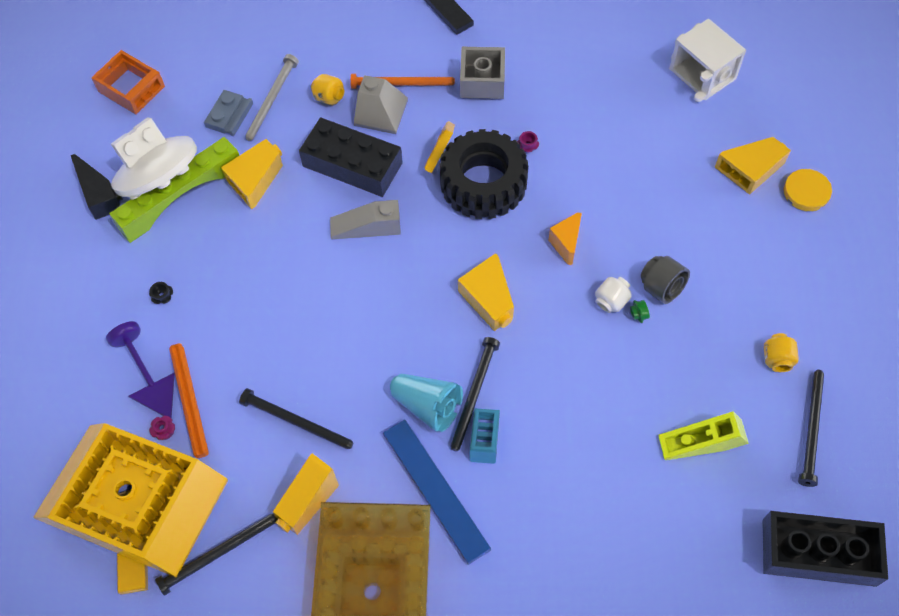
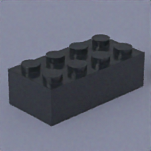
M322 117L319 118L299 149L303 167L380 197L384 196L403 164L400 146Z
M770 511L762 520L763 574L877 587L888 580L885 523Z

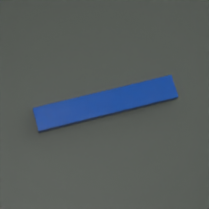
M404 419L384 431V437L466 563L469 565L491 551V547L407 421Z

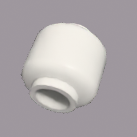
M614 277L606 278L595 291L596 304L607 313H611V311L619 312L632 297L629 290L630 284L622 277H618V279Z

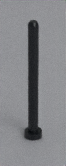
M485 337L482 345L485 348L451 443V450L458 451L461 448L492 355L500 347V342L495 338Z
M817 369L813 375L804 470L798 477V483L806 487L818 485V477L814 473L824 383V372L820 369Z
M246 388L240 397L239 404L245 407L250 404L345 449L353 447L354 443L351 439L259 398L249 388Z
M274 513L269 514L183 566L177 577L171 575L165 578L162 575L157 577L155 581L164 596L171 592L170 587L274 525L278 518Z

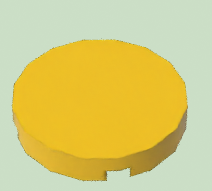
M799 169L792 172L787 177L783 188L787 201L789 199L795 208L803 211L819 210L829 202L832 195V186L827 177L812 169Z

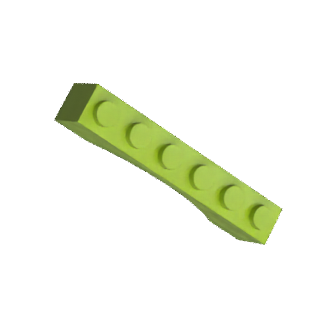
M222 137L194 156L188 164L189 170L182 175H176L170 179L171 183L163 189H158L157 187L143 193L138 198L130 199L109 213L117 229L130 243L149 231L160 214L182 194L205 182L225 179L221 167L238 157V150L225 137Z

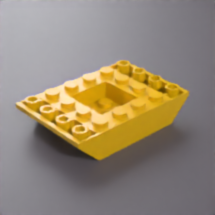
M106 423L93 424L87 429L33 518L168 575L177 577L228 479L196 458ZM126 484L132 485V490L128 495L119 496V489Z

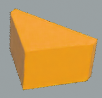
M578 212L552 226L549 230L548 241L568 265L573 264L582 213Z

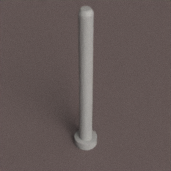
M285 55L283 59L284 66L245 135L246 140L252 141L291 69L297 67L299 60L294 55Z

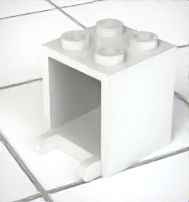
M708 18L702 23H697L687 33L677 37L669 69L696 92L694 96L696 102L706 101L737 79L746 49Z

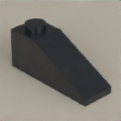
M76 154L70 155L87 206L95 220L108 216L109 213L120 207L119 201L123 200V198L116 194L110 181Z

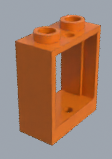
M120 50L91 77L99 93L134 114L143 109L165 87L160 72L123 50ZM129 70L142 79L125 95L111 85Z

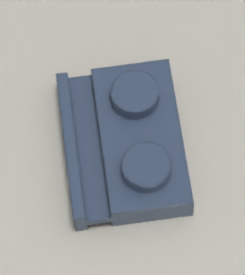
M223 90L204 121L205 127L224 134L226 132L230 133L234 137L253 106L252 98L247 99L243 95Z

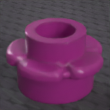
M532 131L523 132L517 141L521 145L520 149L522 148L525 152H532L539 147L538 137Z
M162 416L161 418L156 417L153 419L149 429L151 436L156 437L158 440H167L172 437L175 430L172 418Z

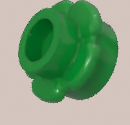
M634 300L633 306H630L632 318L634 320L638 319L640 323H643L644 320L650 318L647 304L644 300Z

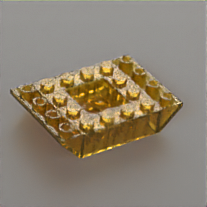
M321 502L311 616H428L431 505ZM369 586H378L381 590L379 597L375 600L367 599L365 597L366 589Z

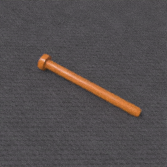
M351 73V89H357V86L361 85L363 77H357L356 73ZM377 77L386 79L393 86H452L455 84V78Z

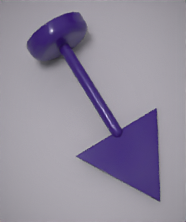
M129 321L114 327L106 335L107 343L111 347L116 348L127 346L148 384L147 387L128 397L162 416L172 418L175 372L154 382L132 344L140 335L141 328L139 324L135 321Z

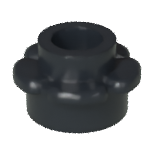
M156 282L150 287L149 296L153 303L166 304L171 300L173 289L165 282Z

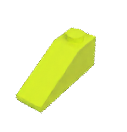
M734 411L658 435L665 460L722 452L749 444L742 419Z

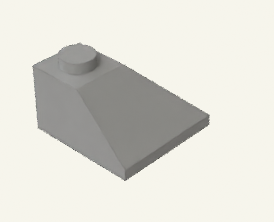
M364 75L357 94L354 126L396 134L408 102V97L386 79Z

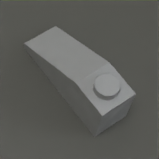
M398 200L374 201L330 217L331 240L401 235Z

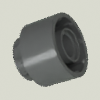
M655 256L644 266L640 277L645 291L662 303L668 304L684 290L690 278V270L670 256Z

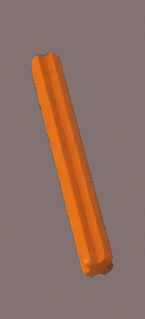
M181 343L171 345L169 350L193 454L197 459L208 456L209 451L185 350Z

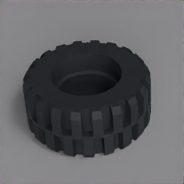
M479 129V132L471 130L466 132L465 136L459 135L456 137L454 143L450 142L446 146V151L442 153L440 158V186L446 202L451 204L455 211L459 212L461 210L462 215L467 217L473 215L475 219H482V217L493 219L498 214L501 216L507 214L509 208L514 210L518 206V202L522 201L525 196L528 180V160L526 159L525 151L522 148L520 149L521 145L516 140L511 141L509 135L505 133L503 135L499 134L497 130H492L491 132L486 131V129ZM484 165L494 167L504 175L494 182L478 183L468 179L464 173L473 167Z

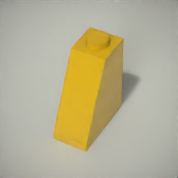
M770 137L722 151L718 156L715 168L750 195L785 164L791 150L776 138Z
M264 139L221 167L225 180L251 210L256 207L283 166L281 150L276 144L272 145L267 139Z
M495 253L458 279V292L493 331L500 327L508 326L512 322L514 314L513 301L500 259Z
M313 453L308 457L273 511L274 515L278 518L275 523L286 533L291 530L298 535L339 486L333 469Z

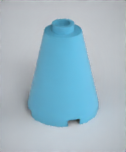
M401 373L395 376L390 383L391 396L432 430L437 432H443L450 427L458 414L454 412L456 405L461 406L463 389L454 382Z

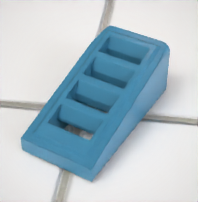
M474 408L470 443L471 462L496 463L500 410ZM479 420H494V422L485 423L479 422ZM478 430H492L493 432H485ZM477 440H489L492 442H481Z

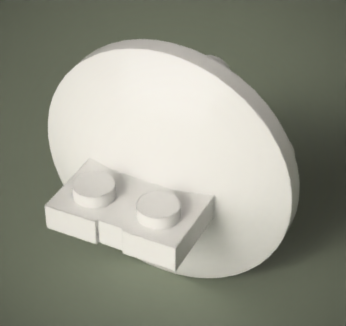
M147 117L134 126L130 132L123 134L111 143V146L124 163L113 177L111 186L117 195L129 197L131 200L157 187L158 189H163L171 183L170 179L176 175H182L189 170L188 164L194 158L197 146L189 136L164 138L152 118Z

